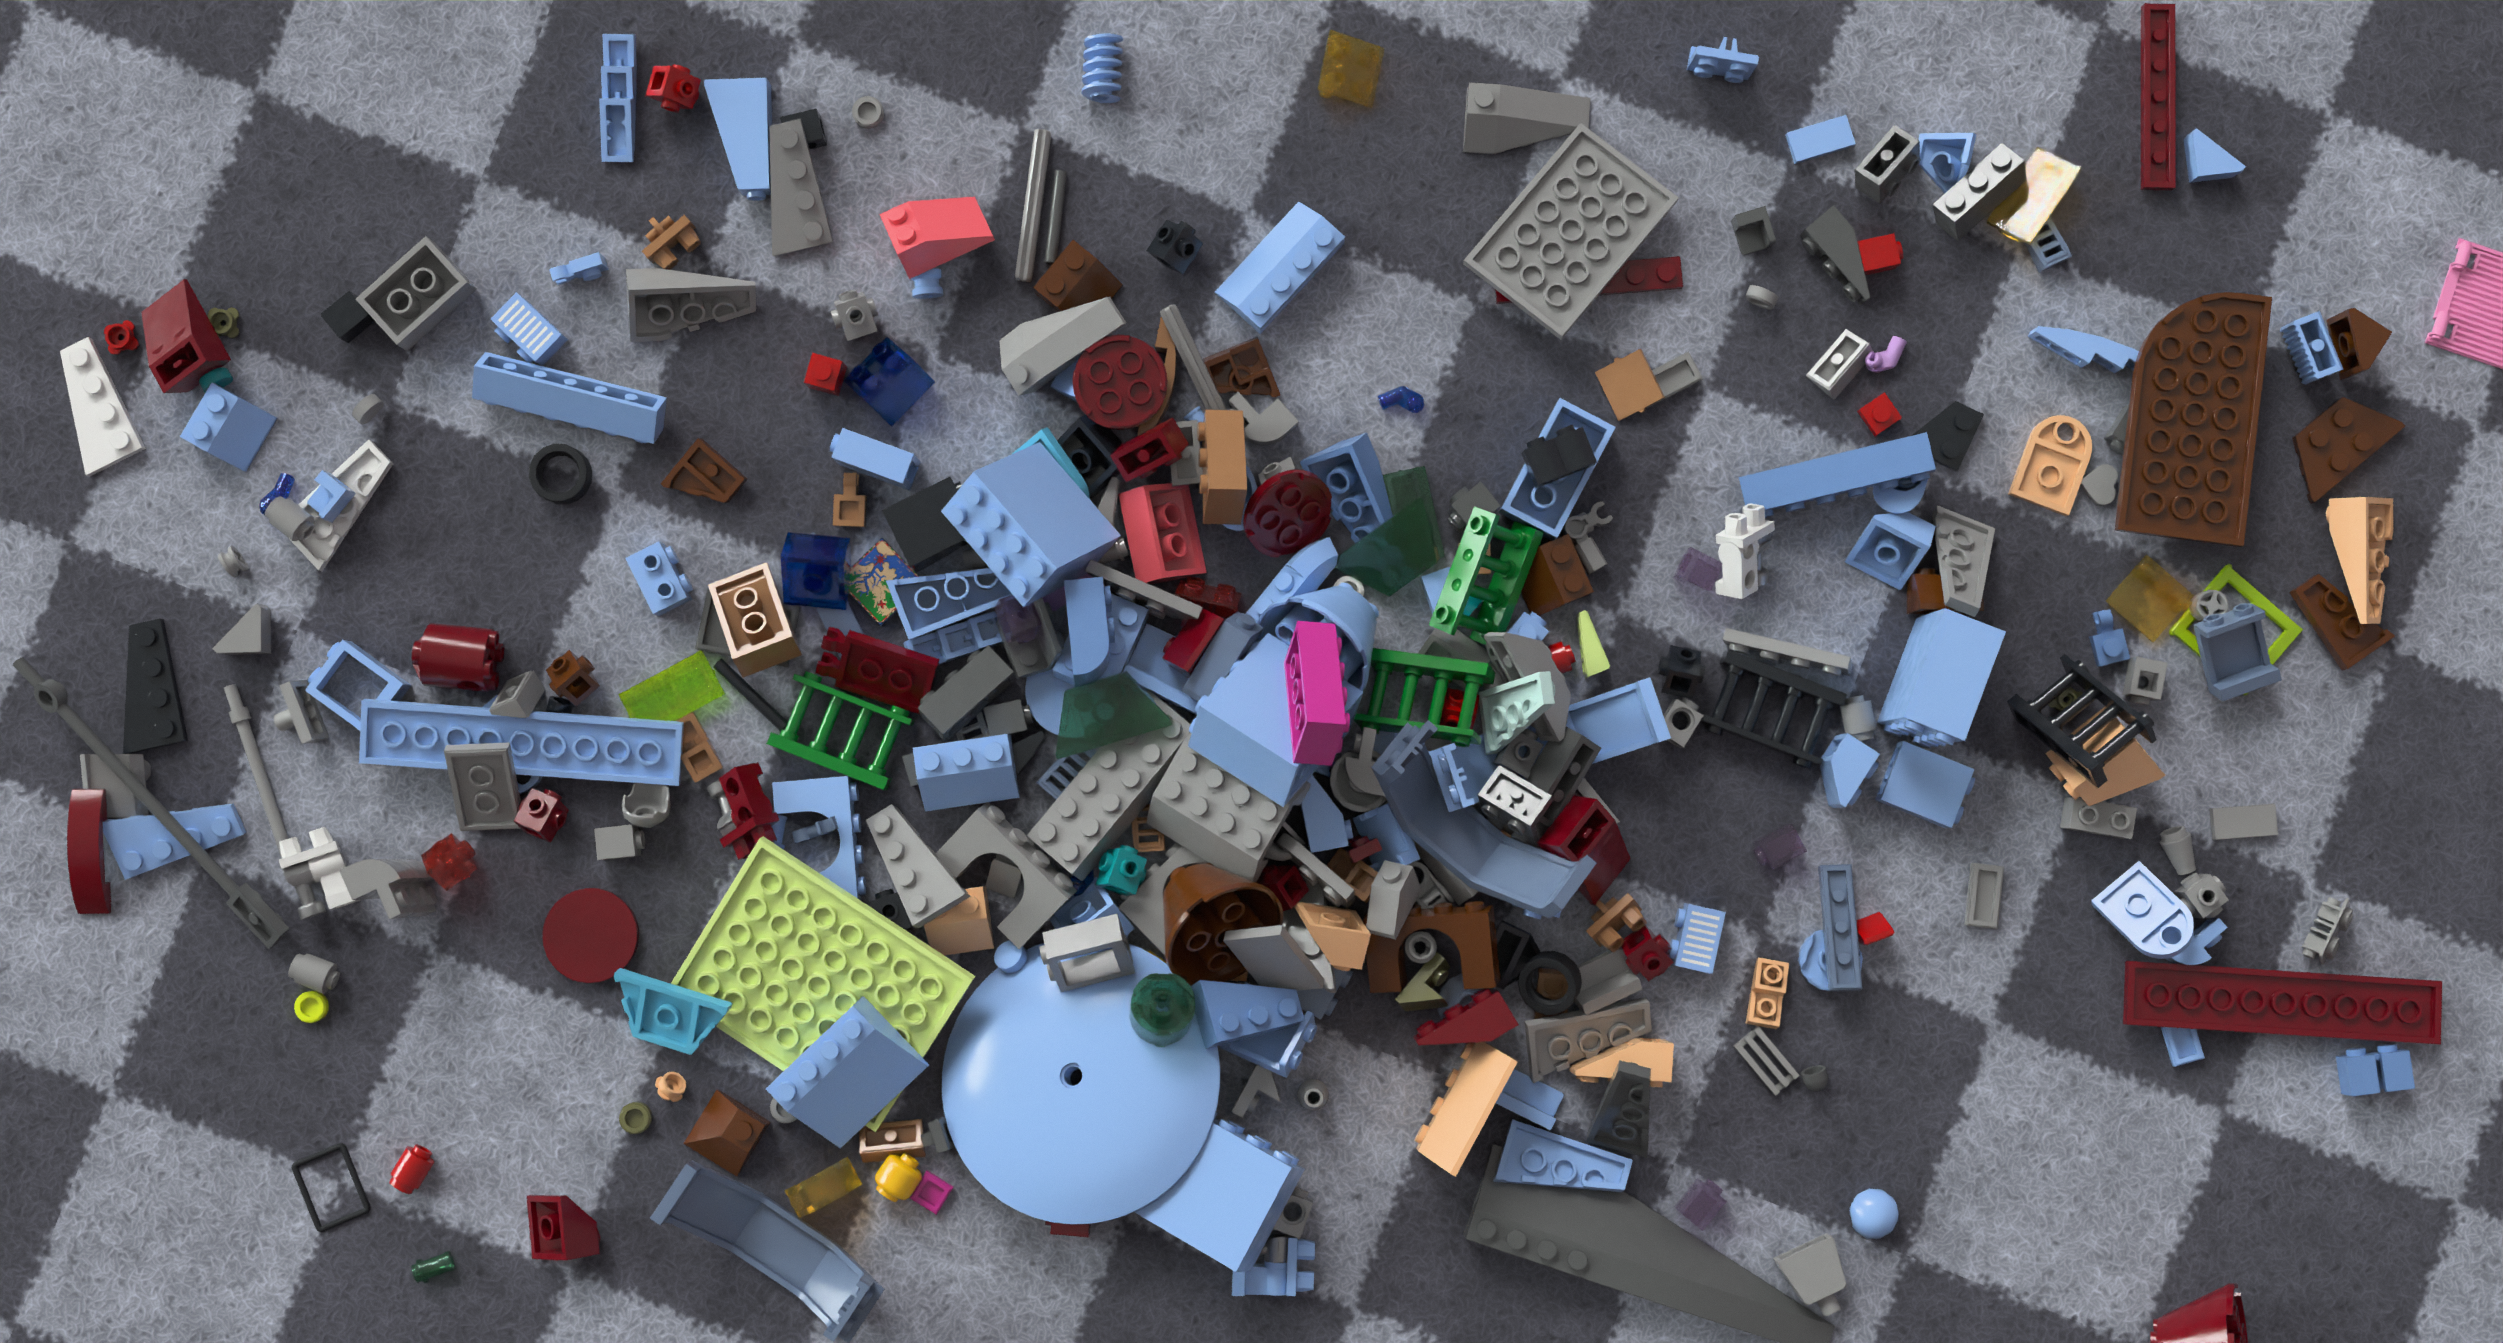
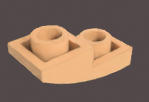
M1757 958L1746 1024L1772 1029L1780 1027L1783 996L1786 994L1789 963Z

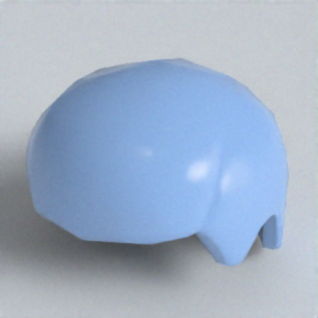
M1869 1188L1857 1194L1849 1210L1852 1227L1857 1233L1867 1239H1880L1893 1231L1898 1222L1899 1212L1894 1198L1882 1189Z

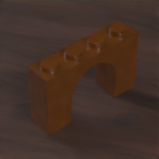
M1474 901L1466 903L1465 907H1453L1452 903L1435 904L1434 908L1421 909V905L1414 904L1396 940L1371 934L1366 951L1370 993L1401 992L1407 984L1404 956L1405 940L1412 932L1426 928L1436 929L1447 934L1457 945L1461 957L1464 989L1496 988L1500 981V969L1493 905L1484 906V902ZM1368 913L1363 918V923L1365 924V926L1367 924Z

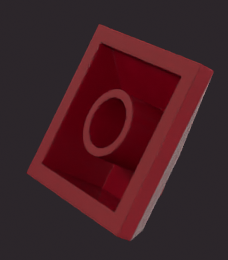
M527 1195L532 1259L567 1261L600 1254V1234L597 1229V1222L567 1195Z

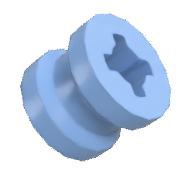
M933 268L911 278L915 285V288L912 290V297L927 299L943 296V288L939 284V279L942 277L941 269Z

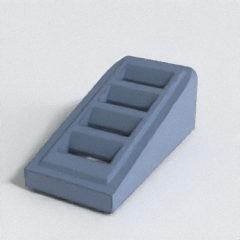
M2042 203L2013 216L2015 224L2039 273L2072 257L2067 244ZM2039 215L2040 221L2027 226L2026 220ZM2042 226L2045 227V232L2036 236L2032 235L2031 231ZM2049 237L2050 243L2042 247L2038 245L2037 242ZM2054 248L2056 254L2046 258L2044 252Z
M1078 737L1037 781L1055 800H1057L1062 792L1049 779L1054 776L1067 788L1071 782L1057 770L1062 766L1075 778L1078 772L1066 760L1071 757L1083 768L1087 763L1074 751L1080 748L1090 758L1097 752L1081 737Z

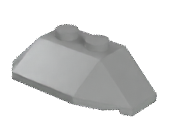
M1488 632L1485 634L1484 639L1488 655L1504 684L1537 672H1551V679L1555 685V704L1537 718L1531 726L1536 729L1535 732L1540 740L1560 742L1565 735L1571 693L1566 685L1564 675L1558 670L1552 659L1550 649L1543 641L1511 633Z

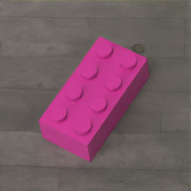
M1297 621L1284 660L1293 763L1332 766L1336 753H1340L1342 750L1343 733L1349 731L1350 714L1345 713L1347 688L1342 687L1344 663L1339 662L1342 640L1340 637H1337L1336 625L1332 623Z

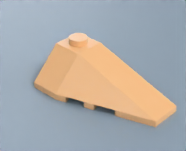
M2330 498L2329 506L2326 510V519L2329 523V531L2360 624H2380L2385 585L2380 578L2384 568H2388L2389 557L2384 554L2386 540H2392L2393 498Z

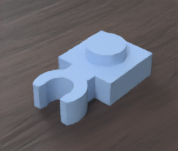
M599 252L569 261L567 265H560L549 269L553 282L556 281L557 285L569 282L575 278H583L584 281L594 280L602 276L601 272L609 270L605 257Z

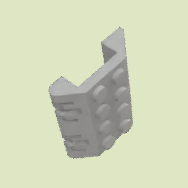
M1190 733L1183 740L1152 795L1146 824L1217 868L1257 882L1268 862L1264 858L1293 805H1301L1311 784L1306 781L1289 802L1282 807L1188 747Z

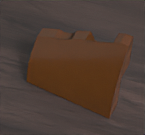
M1258 337L1203 358L1219 393L1239 392L1241 395L1260 394L1271 395V397L1281 395Z

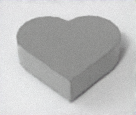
M2100 465L2083 477L2080 487L2094 504L2099 506L2107 505L2115 498L2116 491L2113 485L2117 482L2118 473L2111 465Z

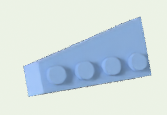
M990 568L886 580L909 640L1016 600Z

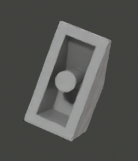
M1384 860L1371 885L1366 924L1371 934L1396 940L1421 892L1413 866Z

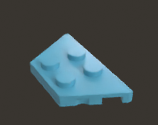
M619 968L614 973L615 982H620L624 998L621 1001L624 1011L629 1017L628 1024L632 1036L689 1055L696 1051L732 1007L731 1002Z

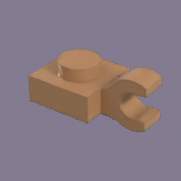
M844 473L843 495L834 494L833 526L866 527L867 496L858 495L859 474Z

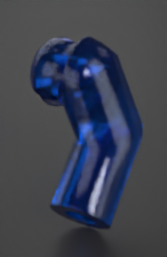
M1400 386L1377 396L1382 410L1399 405L1412 413H1419L1424 408L1422 395L1406 386Z

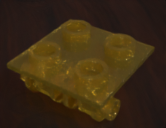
M1329 30L1317 90L1320 91L1319 96L1331 98L1333 95L1372 108L1384 48Z
M2146 554L2105 602L2153 643L2180 611H2185L2192 604L2191 599L2194 595Z

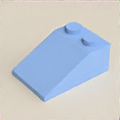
M1311 775L1307 780L1311 784L1310 789L1301 803L1309 851L1314 853L1349 846L1348 839L1353 838L1350 819H1343V814L1314 776Z

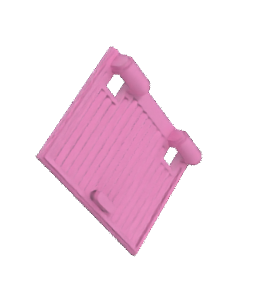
M2459 238L2455 248L2458 252L2455 261L2450 264L2433 319H2436L2433 330L2428 333L2425 343L2503 369V252ZM2471 254L2476 256L2472 269L2467 268ZM2448 324L2454 326L2448 339L2444 335Z

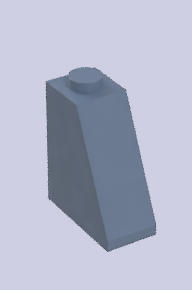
M1238 611L1224 620L1185 683L1182 692L1196 701H1199L1204 695L1209 696L1220 677L1226 678L1233 664L1239 658L1243 660L1246 657L1249 648L1256 640L1258 641L1264 628L1257 624L1251 616Z

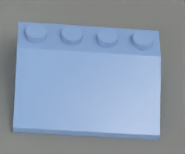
M862 996L785 1069L766 1090L788 1113L841 1148L924 1071L929 1064L876 1008Z

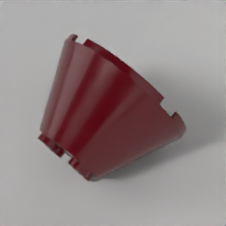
M2229 1283L2158 1319H2153L2154 1331L2150 1332V1342L2248 1343L2241 1293H2234L2235 1288H2238V1284Z

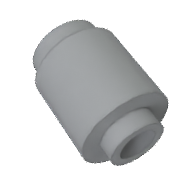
M282 496L275 498L265 511V516L269 518V523L292 541L305 540L314 530V517L290 498L285 499Z
M1863 695L1845 698L1846 705L1840 706L1845 733L1852 735L1859 741L1875 738L1874 730L1877 728L1871 700L1864 701Z
M307 953L295 956L290 965L288 977L293 978L294 982L324 994L328 989L333 990L335 988L340 972L337 971V964Z

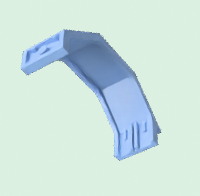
M1650 677L1569 705L1566 727L1578 732L1601 747L1593 763L1671 738ZM1529 725V726L1526 728V729H1528V730H1530V731L1536 733V732H1535L1536 729H1535L1534 727H1532L1531 725ZM1483 734L1479 735L1481 738L1480 745L1470 744L1469 747H1459L1452 743L1429 751L1449 812L1478 803V793L1498 767L1493 764L1497 754L1486 755ZM1538 737L1537 742L1543 744L1541 753L1548 741H1542ZM1521 746L1518 750V754L1522 758L1527 751L1525 746Z

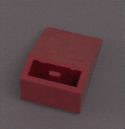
M183 279L141 312L148 365L163 393L190 392L199 385V380L203 375L214 369L221 368L231 361L187 279Z
M1574 795L1537 842L1544 851L1566 860L1577 862L1588 855L1597 863L1578 888L1581 894L1593 906H1595L1631 859L1615 819L1599 800L1595 798Z
M1482 988L1470 996L1473 1000L1463 1007L1460 1003H1457L1443 1012L1445 1018L1436 1023L1431 1019L1417 1027L1418 1034L1413 1036L1418 1046L1489 1042L1519 1024L1498 990L1495 988L1491 990L1489 988Z

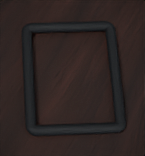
M335 1144L292 1164L293 1174L318 1232H325L365 1215L370 1211V1204L345 1144ZM341 1150L364 1208L322 1226L298 1167Z

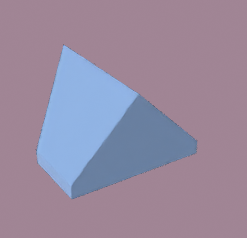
M1924 133L1919 135L1921 159L1919 166L1944 193L1966 175L1974 149L1975 133Z

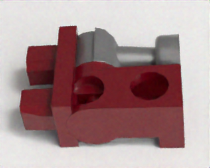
M759 762L734 767L721 776L719 781L707 787L710 797L719 800L723 814L717 824V830H720L723 836L720 842L723 848L733 846L738 860L748 858L758 840L763 836L773 843L777 841L772 825L780 820L776 812L772 813V804L769 798L764 795L758 777L763 774Z

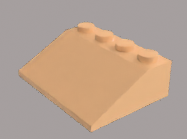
M1487 1042L1466 1043L1460 1055L1464 1059L1459 1070L1452 1069L1445 1082V1085L1449 1088L1444 1098L1437 1097L1430 1110V1113L1434 1115L1428 1126L1424 1124L1421 1126L1414 1140L1419 1143L1416 1147L1418 1152L1455 1177L1518 1063L1513 1057Z

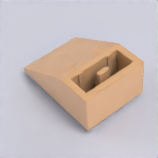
M1637 1037L1616 1047L1613 1046L1603 1050L1592 1058L1578 1061L1570 1065L1569 1071L1576 1075V1079L1582 1082L1599 1083V1077L1608 1078L1607 1081H1610L1619 1060L1651 1068L1650 1087H1663V1082H1672L1674 1043L1665 1039Z

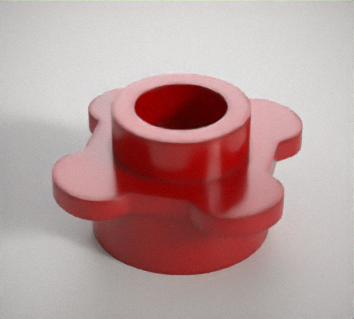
M125 320L122 324L116 323L105 327V340L109 345L108 351L111 354L118 355L123 350L129 349L133 351L138 348L139 341L134 336L135 325L133 322ZM120 335L124 336L123 340H119Z

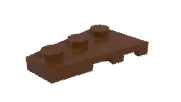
M2320 574L2312 576L2289 592L2342 671L2349 669L2395 637L2389 630H2383L2377 624H2360L2355 606L2348 601V597Z

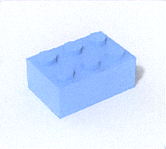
M1112 593V612H1106L1107 617H1113L1115 643H1109L1110 657L1107 669L1094 683L1078 687L1108 701H1112L1122 679L1121 674L1125 666L1128 665L1149 618V609ZM1068 635L1064 649H1062V654L1053 668L1054 678L1074 686L1070 637Z

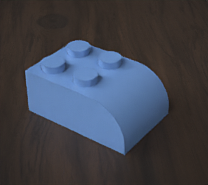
M1103 577L1064 580L1074 687L1090 685L1104 674L1110 657L1109 643H1115L1113 617H1107L1106 612H1112L1110 586L1103 585Z

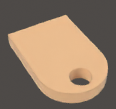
M2065 415L2052 416L2038 423L2030 433L2008 495L2061 515L2069 516L2092 454V440L2086 427L2077 419ZM2061 424H2067L2072 428L2073 436L2071 440L2064 441L2059 438L2057 430Z

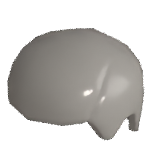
M634 783L630 794L623 796V816L634 826L654 827L663 822L670 813V793L666 785Z

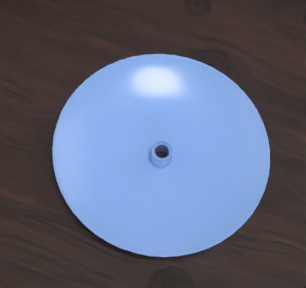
M1042 943L1026 950L1027 960L1024 966L1017 972L1005 973L999 967L994 970L976 988L965 1003L956 1019L944 1055L942 1069L944 1114L949 1133L964 1164L984 1188L1001 1202L1026 1215L1053 1223L1093 1224L1126 1216L1159 1198L1186 1173L1198 1156L1214 1122L1219 1101L1221 1083L1218 1046L1205 1049L1188 990L1190 986L1182 983L1170 971L1167 964L1153 954L1129 944L1135 970L1134 974L1061 992L1057 982L1050 981L1047 965H1044L1039 949V946L1044 945ZM1107 948V949H1103V950H1099V951H1095V952H1091V953H1087V954H1083V955L1071 957V958L1064 959V960H1060V961L1063 962V961L1075 959V958H1078V957H1082V956H1086V955H1090V954H1094V953H1098V952L1110 950V949H1112V948ZM1080 1069L1082 1080L1079 1084L1073 1086L1070 1080L1071 1074L1075 1070Z

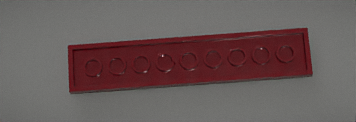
M2125 961L2123 1024L2441 1045L2442 981Z

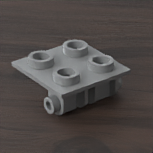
M2329 897L2327 902L2323 901L2317 917L2329 921L2333 925L2317 918L2314 919L2315 923L2329 929L2330 933L2311 927L2310 931L2327 939L2325 940L2308 933L2302 945V948H2304L2302 954L2304 956L2314 959L2316 955H2319L2322 965L2325 964L2327 958L2330 960L2334 959L2340 946V938L2337 936L2340 930L2347 931L2354 916L2352 914L2353 909L2350 908L2349 898L2345 899L2341 908L2339 907L2341 902Z

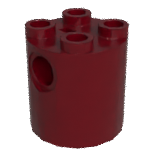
M430 623L427 625L423 636L414 642L411 659L414 669L424 686L483 692L497 691L499 673L496 672L497 662H503L505 645L499 643V632L494 629Z

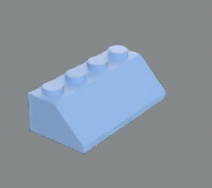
M1298 202L1215 291V294L1261 334L1344 245L1345 236L1322 215Z

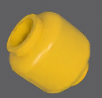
M903 1153L902 1156L889 1155L875 1174V1181L878 1184L876 1190L893 1202H897L899 1199L907 1200L922 1180V1174L917 1168L919 1162L907 1153Z

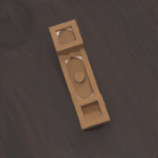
M1162 317L1160 318L1155 349L1157 352L1166 353L1164 365L1168 380L1167 393L1156 415L1139 426L1138 435L1161 423L1174 390L1177 366L1176 349Z

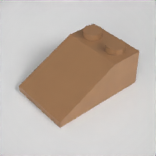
M767 562L708 584L731 657L743 678L802 655Z

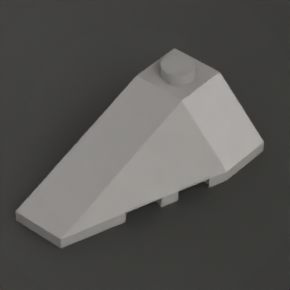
M661 268L626 269L630 342L664 341L672 338L671 332L688 327L689 331L692 332L700 329L699 323L711 319L724 322L756 311V284L753 281Z
M1106 297L1021 323L999 340L1002 371L1018 396L1033 393L1076 362L1085 349L1104 337L1113 334L1125 325L1126 321L1112 299Z

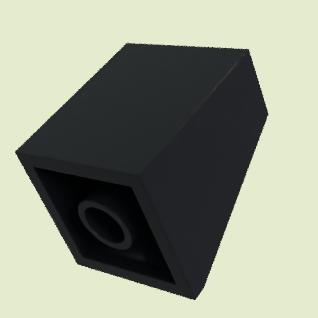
M948 477L882 510L909 566L916 573L968 544L941 512L962 486L960 481L954 484L952 478Z

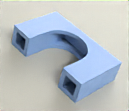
M849 776L773 782L774 812L777 814L818 812L828 818L835 816L840 836L839 853L832 865L820 872V874L861 900V896L866 895V880L864 876L860 877L859 864L864 863V853L862 845H857L856 833L861 832L860 814H855L854 801H859L857 782H852V777Z

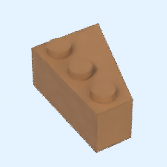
M1205 410L1204 421L1198 422L1197 440L1202 441L1203 448H1199L1198 465L1203 467V475H1200V494H1203V524L1241 525L1247 494L1243 411Z

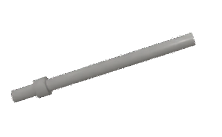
M232 684L224 687L231 711L228 713L232 724L237 726L282 859L279 842L288 839L249 723L251 716L248 707L243 706L237 685Z

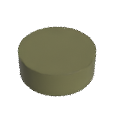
M642 1102L629 1103L620 1112V1125L630 1134L642 1133L652 1123V1112Z

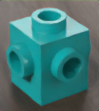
M1120 845L1119 848L1107 849V852L1102 855L1099 861L1098 868L1100 873L1096 885L1119 895H1136L1138 886L1142 884L1146 876L1145 865L1147 859L1137 855L1138 850L1130 846Z

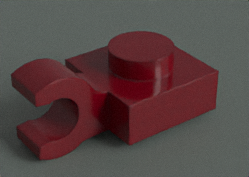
M1358 835L1349 839L1352 849L1346 851L1350 863H1355L1383 849L1378 838L1369 840L1367 835L1363 837Z

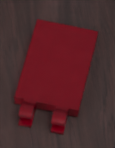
M829 627L827 635L823 637L821 648L841 653V661L835 655L823 652L821 661L817 663L815 673L835 678V687L920 714L918 707L921 705L920 701L928 692L932 691L940 659L849 630L845 636L841 630Z

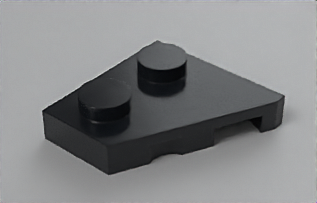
M1955 401L1913 435L1927 432L1934 462L1957 471L1984 414Z

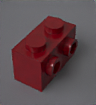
M1172 417L1122 443L1110 456L1124 480L1128 482L1138 476L1141 479L1150 476L1157 471L1156 467L1164 463L1166 466L1177 462L1183 457L1181 452L1189 443Z

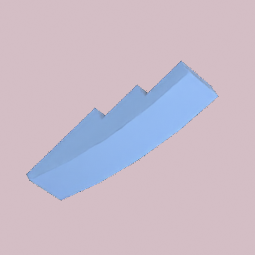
M602 34L604 66H601L602 98L599 99L602 162H634L637 89L636 34Z
M2038 326L2030 331L2028 335L2029 338L2080 368L2088 365L2092 360L2113 373L2122 370L2124 366L2134 371L2139 352L2104 337L2071 329Z
M1019 603L970 618L965 622L939 629L934 633L905 641L903 644L907 649L940 659L939 664H943L970 655L976 650H984L988 645L993 647L1002 644L1003 641L996 625L997 619L1025 611L1027 608Z

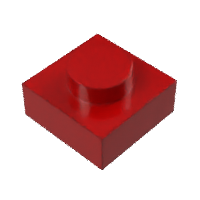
M1885 392L1857 411L1874 436L1902 418Z

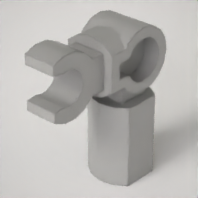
M1603 501L1595 503L1590 508L1588 514L1582 512L1577 516L1570 517L1562 528L1563 536L1569 534L1572 542L1575 543V550L1589 575L1608 564L1592 537L1589 538L1587 535L1594 531V526H1605L1613 519L1611 515L1605 519L1597 516V509L1605 505Z

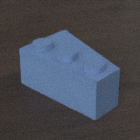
M1199 980L1188 987L1205 1049L1292 1028L1305 1021L1296 989Z

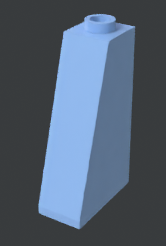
M767 78L704 80V87L738 190L743 196H747L748 200H765L766 195H771L770 126L772 125V97L770 82Z

